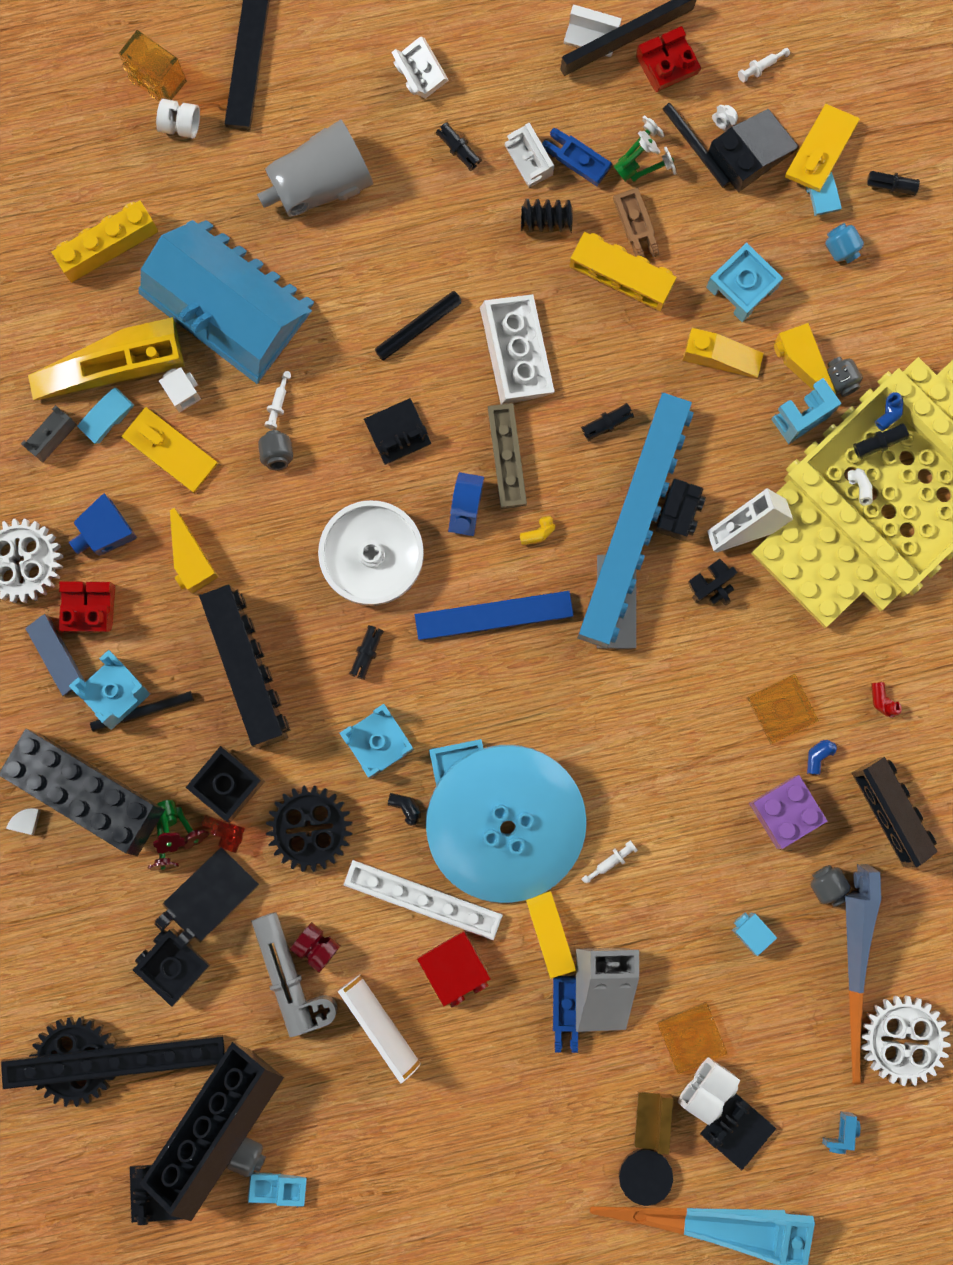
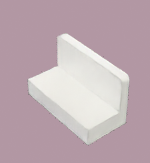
M573 4L564 44L580 48L620 27L622 18ZM611 52V53H609V54H607V55H605V56L611 57L613 52Z

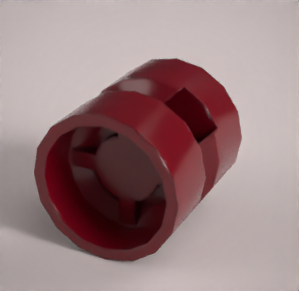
M311 922L294 942L290 950L301 959L306 957L308 965L320 973L341 945L330 936L325 938L323 930Z

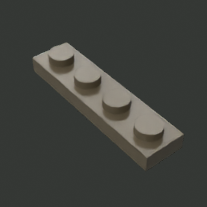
M509 403L488 406L501 509L527 506L514 405Z

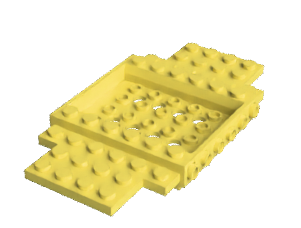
M919 357L904 371L900 368L893 374L888 371L879 379L878 383L880 386L875 391L870 388L859 399L862 404L856 409L851 406L841 416L844 421L840 425L836 426L833 423L822 434L825 439L820 444L816 441L813 442L804 451L807 456L801 462L796 459L786 468L788 474L783 479L786 484L776 493L787 500L793 520L769 535L751 554L824 628L828 627L862 593L880 611L898 595L901 598L908 593L913 596L923 587L921 581L926 576L932 578L942 568L939 563L946 558L949 561L953 557V360L937 375ZM892 392L901 394L903 398L902 416L884 431L903 423L909 433V439L888 447V450L884 452L880 450L863 457V459H859L853 444L873 437L875 432L881 431L876 426L875 421L885 414L888 395ZM908 451L913 455L914 461L911 465L901 463L899 459L901 452ZM859 468L864 470L872 487L877 491V497L873 500L872 504L864 506L859 503L858 483L850 484L844 476L846 469ZM920 470H928L932 474L930 483L924 484L919 481L918 473ZM946 488L949 490L951 497L948 502H941L937 498L936 493L938 489ZM884 505H891L895 508L896 514L894 518L887 519L883 517L881 509ZM909 523L913 526L914 534L912 537L907 538L900 533L902 524Z

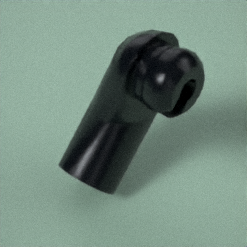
M390 793L387 805L401 808L405 815L406 824L410 826L418 824L421 818V811L415 800L411 797Z

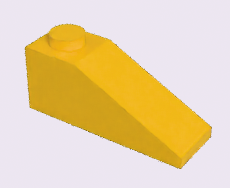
M809 323L779 333L775 340L776 343H774L776 355L782 358L783 363L812 390H814L813 385L824 378L836 395Z
M691 328L682 361L757 379L764 353L717 333Z
M173 508L170 510L174 569L178 574L174 578L182 590L187 588L189 592L194 593L217 579L218 575L180 513Z

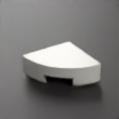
M30 808L18 812L11 818L6 829L34 835L41 809Z

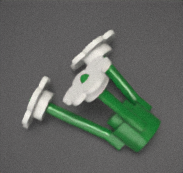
M644 115L642 121L645 124L643 127L646 131L638 132L640 138L613 165L625 182L630 178L635 182L640 177L664 166L667 170L672 169L674 175L677 174L673 163L674 159L671 157L667 147H664L665 155L662 156L663 161L639 172L636 171L640 166L635 159L642 152L661 153L656 142L649 135L654 137L657 134L661 138L664 137L662 129L652 119Z

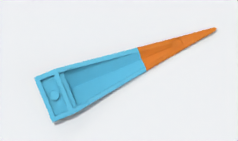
M590 1207V1213L594 1215L683 1234L742 1252L775 1265H808L815 1226L813 1216L786 1214L785 1210Z

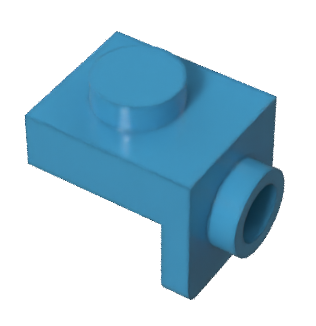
M840 1112L839 1138L823 1137L822 1143L829 1148L830 1152L846 1154V1150L855 1151V1139L860 1136V1121H857V1116L851 1112Z

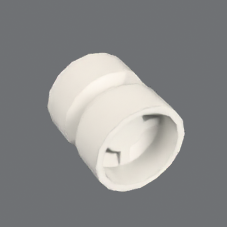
M161 99L156 116L157 131L167 134H174L177 131L179 136L195 138L200 121L199 106L182 103L179 106L178 101Z

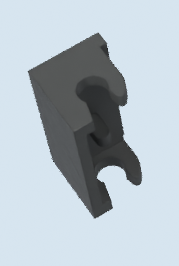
M56 405L52 408L53 412L27 441L23 440L21 443L42 463L77 425Z

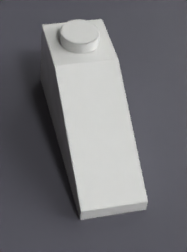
M767 488L707 532L713 551L718 553L773 534L792 521L793 517L787 500Z

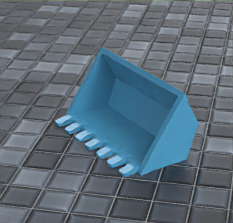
M192 220L179 228L161 235L141 268L139 294L170 318L174 317L176 323L258 384L310 315L312 310L309 308L313 306L314 301L309 297H305L300 301L292 295L297 291L296 287L288 284L282 288L276 284L280 279V275L274 271L266 275L259 271L263 266V262L259 259H253L250 262L243 259L242 257L246 254L247 250L241 246L230 249L225 245L229 242L230 237L224 233L214 237L209 233L213 228V224L207 220L198 224Z

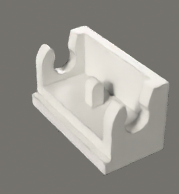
M530 123L525 124V126L507 136L509 140L505 142V147L528 188L553 175L554 164Z

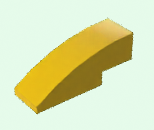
M551 891L527 899V906L550 979L576 971Z

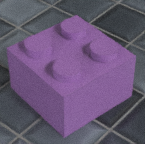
M800 775L789 778L749 803L776 849L787 847L828 822Z

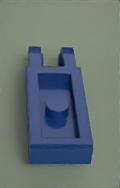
M553 128L550 132L551 137L563 146L560 149L551 142L544 140L542 145L546 152L598 187L611 169L612 163L570 135L569 137L557 128Z
M557 976L553 978L555 1053H561V1032H571L570 1049L572 1053H578L576 976Z

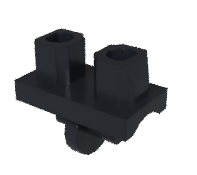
M718 559L708 567V570L715 578L711 583L708 584L701 573L688 581L694 593L692 599L696 604L713 591L715 595L709 599L712 605L719 601L724 605H728L731 602L728 595L734 591V588L731 584L724 589L721 586L732 579L738 572L734 567L729 569L721 559Z

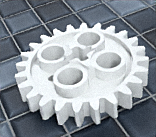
M13 519L12 526L3 521V529L0 530V599L6 601L10 596V602L16 603L18 598H20L21 602L27 603L28 596L36 601L37 592L47 595L44 587H55L51 582L52 578L60 579V576L55 573V569L63 568L62 565L57 563V560L63 558V555L55 551L61 548V545L52 543L56 537L53 534L47 535L49 529L45 526L39 529L40 524L36 521L31 526L27 519H23L21 525L18 520ZM19 538L20 541H19V545L17 546V545H16V539ZM36 541L35 550L27 552L28 543ZM10 544V552L2 556V547ZM21 556L24 558V561H20L19 566L16 564V561H19ZM34 566H38V575L30 578L29 571ZM12 569L13 577L5 582L3 579L4 573ZM21 573L24 577V582L22 584L20 583Z
M905 995L902 1003L898 996H894L893 1004L883 999V1009L874 1005L877 1014L874 1016L867 1013L871 1023H862V1026L868 1029L867 1033L861 1034V1038L867 1040V1043L860 1047L863 1050L869 1051L864 1059L867 1061L874 1060L870 1068L874 1071L880 1069L878 1076L881 1078H885L889 1074V1082L893 1084L897 1078L902 1086L906 1085L907 1079H909L912 1085L916 1086L917 1077L927 1082L926 1073H930L933 1076L937 1075L934 1070L935 1065L941 1068L944 1067L939 1061L940 1057H949V1055L942 1051L943 1048L951 1046V1044L943 1041L944 1037L950 1035V1032L941 1030L946 1021L936 1020L940 1012L936 1010L930 1012L932 1005L929 1003H925L921 1007L922 1000L919 998H915L912 1003L911 997ZM895 1018L898 1022L897 1029L894 1032H888L887 1023ZM923 1021L924 1031L916 1035L914 1026L917 1022ZM890 1036L904 1039L907 1036L913 1040H928L929 1043L922 1045L905 1042L903 1045L897 1041H882L881 1037ZM894 1046L896 1055L893 1059L887 1060L885 1052L888 1047ZM917 1049H922V1059L919 1062H914L912 1058L913 1052Z

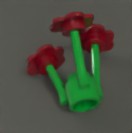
M173 800L157 803L165 811L156 825L158 840L153 842V846L159 853V859L154 860L153 865H148V869L151 871L179 867V863L171 862L170 858H165V853L168 851L175 852L181 846L185 850L190 849L194 845L200 844L210 834L209 831L205 830L199 831L197 829L193 831L184 816L182 807L176 808ZM177 818H179L188 833L185 839L180 837L179 833H170L169 827L177 823Z

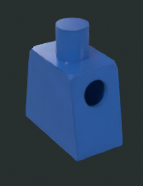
M104 493L74 521L81 534L69 541V544L77 554L90 547L94 553L100 556L135 540L137 537L112 500Z

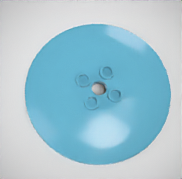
M490 746L465 756L455 763L440 779L434 789L427 809V840L431 854L440 871L457 888L481 900L498 903L519 902L548 891L559 883L571 870L579 857L585 840L586 811L583 798L573 778L553 758L524 746ZM512 821L515 824L514 831L509 834L501 832L500 827L502 823Z

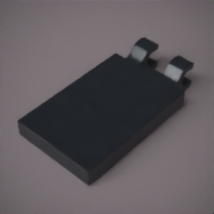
M221 847L163 902L162 905L167 911L155 920L154 925L162 932L174 920L184 930L173 943L181 951L194 937L201 943L259 884Z

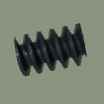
M525 199L521 208V231H523L525 224L528 225L530 232H533L535 225H538L540 232H543L545 225H548L550 232H553L555 226L558 225L560 233L564 232L566 226L569 227L570 233H572L573 208L570 200H566L564 207H562L560 200H556L552 207L550 200L546 199L542 207L539 199L535 200L533 206H531L529 199Z

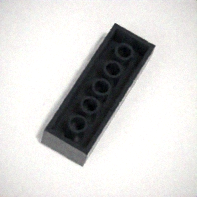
M226 585L199 595L251 746L260 749L288 739L287 732L291 731L286 716L279 712L278 707L282 706L277 691L270 687L269 683L273 681L268 666L266 667L265 664H262L261 658L264 657V653L260 643L253 639L252 633H255L256 630L252 619L248 618V615L244 613L243 609L247 608L243 594H240L238 589L234 590L230 585Z
M29 729L24 730L0 770V776L122 852L134 856L139 855L165 811L164 808L40 733Z
M232 1042L140 1182V1185L171 1216L192 1221L284 1077L252 1050Z

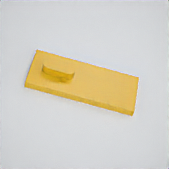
M825 104L786 172L785 178L820 192L857 127L860 118Z
M147 407L142 410L121 436L193 493L198 490L218 465V462Z

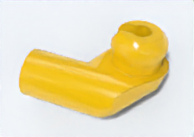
M551 516L542 517L539 520L541 527L537 530L520 533L521 544L528 545L543 542L555 530L553 518Z

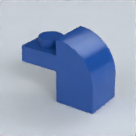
M458 473L452 499L448 532L474 536L484 476Z

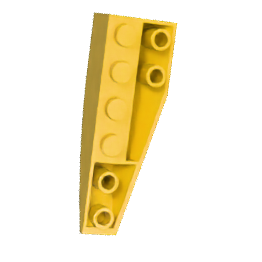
M174 317L123 328L28 375L33 400L37 401L185 367Z

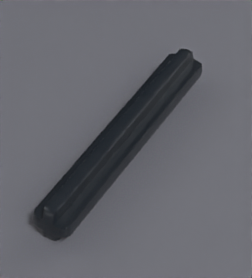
M455 291L450 292L375 348L377 356L381 360L387 359L460 305V296Z

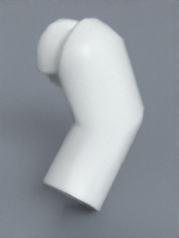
M859 468L850 470L848 472V480L850 484L858 483L859 503L864 506L872 504V484L864 470Z

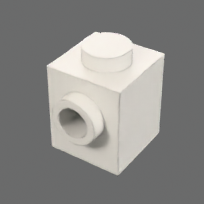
M181 367L177 370L174 368L167 371L163 378L159 380L179 413L201 400L194 388L198 386L196 380L190 372L185 374Z

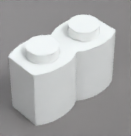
M708 1057L698 1068L693 1080L681 1093L678 1103L685 1110L710 1125L721 1116L724 1103L737 1093L740 1080L733 1073Z

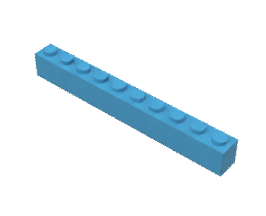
M662 392L577 639L606 649L610 642H616L620 628L616 627L618 618H624L628 604L624 603L626 594L632 595L637 581L632 578L635 569H641L645 555L640 554L643 545L648 546L653 534V531L649 530L651 521L657 522L661 507L657 506L659 498H665L670 484L665 482L667 474H673L678 460L673 458L676 449L681 450L686 437L681 434L683 427H689L694 412L689 411L692 404L690 401Z

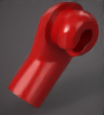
M885 682L871 683L874 707L887 717L899 715L902 711L901 704L893 702L886 697Z

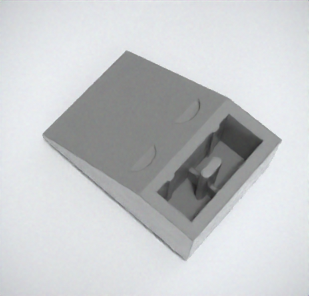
M630 948L576 949V1032L626 1030L639 981V950Z

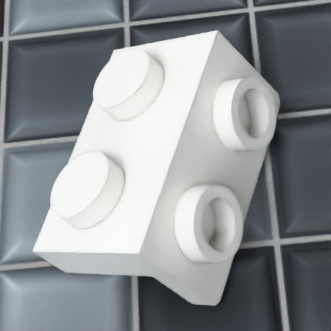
M419 37L402 52L397 49L392 51L395 58L394 65L401 74L405 75L407 79L406 86L413 95L426 99L449 81L425 38Z

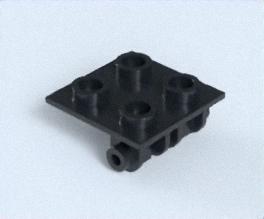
M411 398L364 418L384 465L432 444Z
M736 1093L724 1104L723 1112L719 1119L710 1125L707 1124L700 1134L742 1171L776 1128Z
M152 1165L130 1166L131 1223L137 1222V1225H147L149 1221L180 1220L181 1218L171 1216L140 1185V1182Z

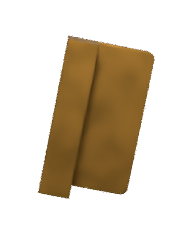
M638 1093L634 1140L636 1148L655 1149L658 1154L669 1155L673 1098L670 1094Z

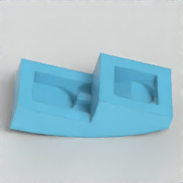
M832 172L820 192L806 187L807 193H810L814 216L842 209Z
M113 388L88 412L77 427L94 444H98L115 424L122 422L134 404L118 388Z
M253 1172L249 1178L248 1202L276 1203L277 1206H304L307 1178L285 1174Z

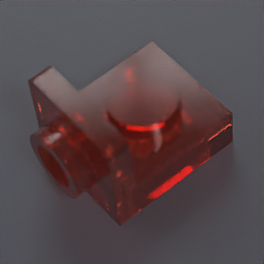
M205 815L202 825L212 829L210 834L221 837L218 846L236 853L242 842L245 828L232 822H226L225 820Z

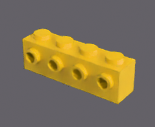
M141 200L136 203L131 202L125 205L122 211L115 215L104 217L100 224L93 228L82 230L74 239L61 242L51 252L63 273L72 283L159 231Z
M583 233L570 258L569 264L570 268L658 311L662 310L677 278L669 269L655 267L642 256L635 257L627 253V250L620 245L608 244L604 242L601 236L595 233Z

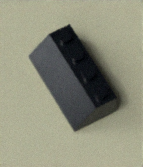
M880 757L851 772L903 867L916 868L937 853L935 848L936 840L929 830L926 831L922 825V814L917 807H912L908 799L910 793L903 783L900 784L896 778L897 770L891 760Z

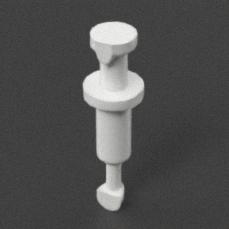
M784 48L776 55L770 54L758 62L756 60L749 63L750 68L745 71H738L739 79L744 83L751 75L755 77L761 76L762 71L775 64L778 58L783 55L789 56L790 50Z
M289 371L283 373L281 385L276 389L272 405L267 406L270 417L264 426L268 429L276 430L277 417L284 414V410L281 408L286 395V381L291 378Z
M630 840L625 844L626 847L619 852L616 848L613 849V855L597 865V870L589 876L585 875L581 880L584 883H589L595 876L605 874L618 863L625 864L626 862L623 858L633 851L636 853L638 851Z

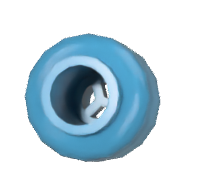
M843 223L827 233L828 238L825 241V245L835 261L841 262L845 260L848 264L861 256L859 250L864 246V241L853 225L846 226Z

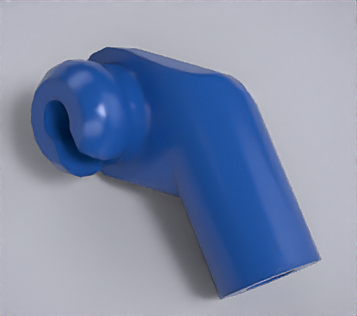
M892 392L888 395L885 414L875 421L879 430L884 431L901 418L903 412V398L901 394Z
M822 740L809 750L807 774L820 775L821 761L829 755L833 756L837 751V746L834 742Z

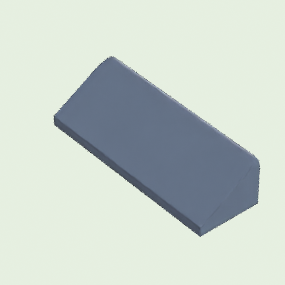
M44 614L25 628L62 696L73 691L69 685L78 677L85 682L50 616Z

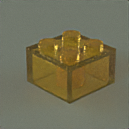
M136 30L118 53L123 62L122 67L128 73V79L138 87L142 85L148 89L147 92L157 101H160V99L172 100L187 82L178 58L139 30Z

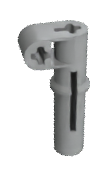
M277 912L252 920L256 938L272 983L269 988L275 992L289 1037L298 1036L332 1023L338 1010L337 1003L332 997L322 995L307 1001L305 1000L300 984L302 977L297 975ZM272 943H274L292 1000H290L285 981L283 979ZM321 1004H323L324 1008L329 1007L330 1010L327 1016L324 1017L323 1013H318L316 1016L317 1023L313 1024L308 1006H312L313 1012H317Z

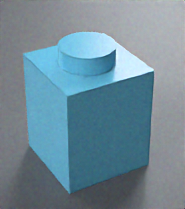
M745 912L734 922L736 927L732 931L752 954L756 956L761 954L777 939L755 913L751 912L748 915Z

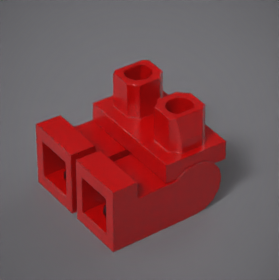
M682 26L662 34L661 39L658 36L638 45L636 58L655 92L693 77L701 71V66L691 46L687 43L686 33Z
M59 581V592H61L59 631H111L116 585L111 582Z

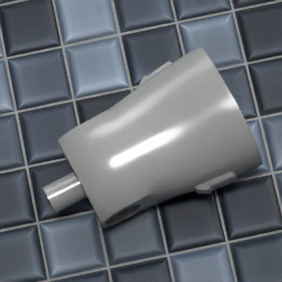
M340 119L312 136L310 140L293 152L269 164L265 171L273 186L258 193L257 196L263 208L281 201L288 216L292 217L335 199L347 200L359 194L361 190L372 186L373 181L344 122Z

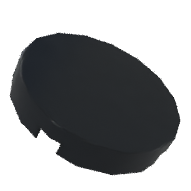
M637 1149L628 1154L623 1160L618 1173L620 1187L625 1196L632 1202L643 1206L655 1205L664 1200L671 1191L673 1184L672 1168L667 1159L652 1149Z

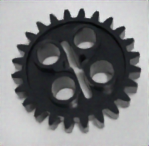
M304 785L300 794L293 788V797L290 798L287 794H283L285 802L283 804L275 802L279 810L277 812L269 811V814L275 818L274 821L266 822L267 825L273 827V830L267 832L266 835L274 836V840L268 845L278 847L274 853L275 856L284 855L281 863L285 864L289 860L292 861L291 869H295L298 864H301V871L305 872L307 866L310 865L312 871L316 872L317 864L319 863L323 869H327L326 861L329 860L333 864L337 863L334 855L344 856V852L340 847L350 846L344 840L345 836L353 835V833L346 831V827L353 824L351 821H345V817L350 814V811L342 812L341 808L345 802L342 801L336 804L337 794H333L328 798V789L326 788L321 794H318L317 786H313L312 791L309 792L307 786ZM319 806H324L328 811V816L324 821H318L315 818L314 812ZM296 809L301 813L302 817L298 824L293 825L289 822L288 815L292 810ZM308 821H310L311 825L333 824L331 829L312 831V836H309L308 832L286 833V830L290 828L306 827ZM324 832L328 833L331 837V843L326 848L320 847L317 841L318 836ZM296 836L304 839L305 845L301 851H295L291 846V841Z
M70 1016L67 1018L66 1025L62 1019L57 1020V1029L53 1025H48L46 1027L48 1034L42 1032L38 1035L42 1043L36 1042L32 1045L38 1052L30 1054L29 1057L52 1054L53 1050L57 1053L84 1051L88 1047L95 1049L111 1048L117 1044L116 1042H107L111 1033L101 1034L104 1025H100L96 1029L93 1028L94 1019L84 1024V1016H81L75 1023L73 1017ZM64 1036L71 1038L73 1041L71 1050H66L62 1046ZM116 1076L88 1079L85 1086H80L76 1081L38 1085L36 1089L40 1090L44 1087L47 1089L44 1098L52 1094L55 1095L54 1104L58 1103L62 1098L64 1099V1107L70 1105L72 1100L75 1106L78 1107L81 1105L82 1098L89 1104L92 1102L91 1094L96 1098L102 1096L99 1088L103 1090L109 1089L110 1086L106 1080H114Z

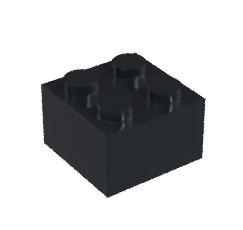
M220 746L185 788L223 820L232 822L265 781L228 749Z

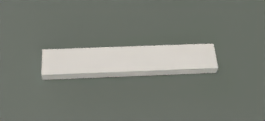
M352 860L344 882L346 887L494 940L503 914Z

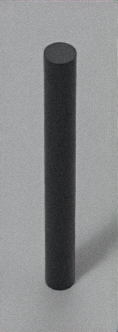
M671 103L665 105L663 111L721 187L725 188L731 182L673 105Z
M192 691L137 707L119 724L194 701ZM100 720L90 722L92 732L108 728Z

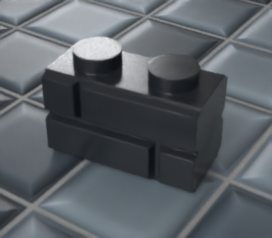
M673 479L656 532L685 541L688 535L693 536L698 521L693 520L696 510L701 512L706 497L701 496L703 488Z

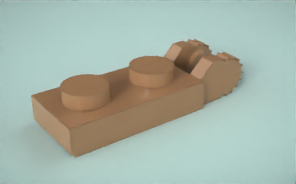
M638 187L614 195L615 206L635 256L644 257V252L639 242L646 239L652 256H659L658 245L654 237L655 232Z

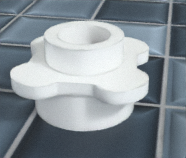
M719 105L717 106V112L712 115V119L720 129L726 132L732 125L737 123L738 115L733 107Z

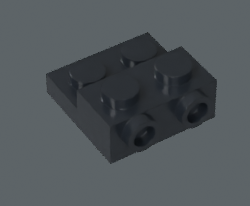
M174 928L168 931L164 929L153 940L156 945L149 952L145 949L137 957L135 962L138 965L133 969L171 1007L181 999L210 966L192 948L190 943L181 951L173 944L174 940L180 935Z

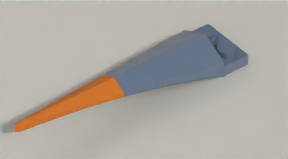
M857 864V872H854L853 880L854 886L858 888V891H852L845 896L853 1084H860L861 1082L860 1042L863 993L870 946L881 903L880 872L868 864Z

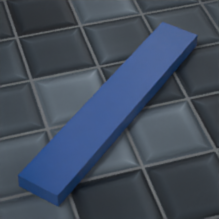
M563 591L414 615L418 640L420 641L572 618L573 609L570 591Z

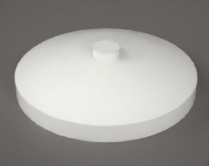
M370 500L351 504L340 510L330 519L320 538L318 557L322 573L335 592L351 602L373 606L394 601L413 586L422 568L424 550L417 526L404 511L386 502Z

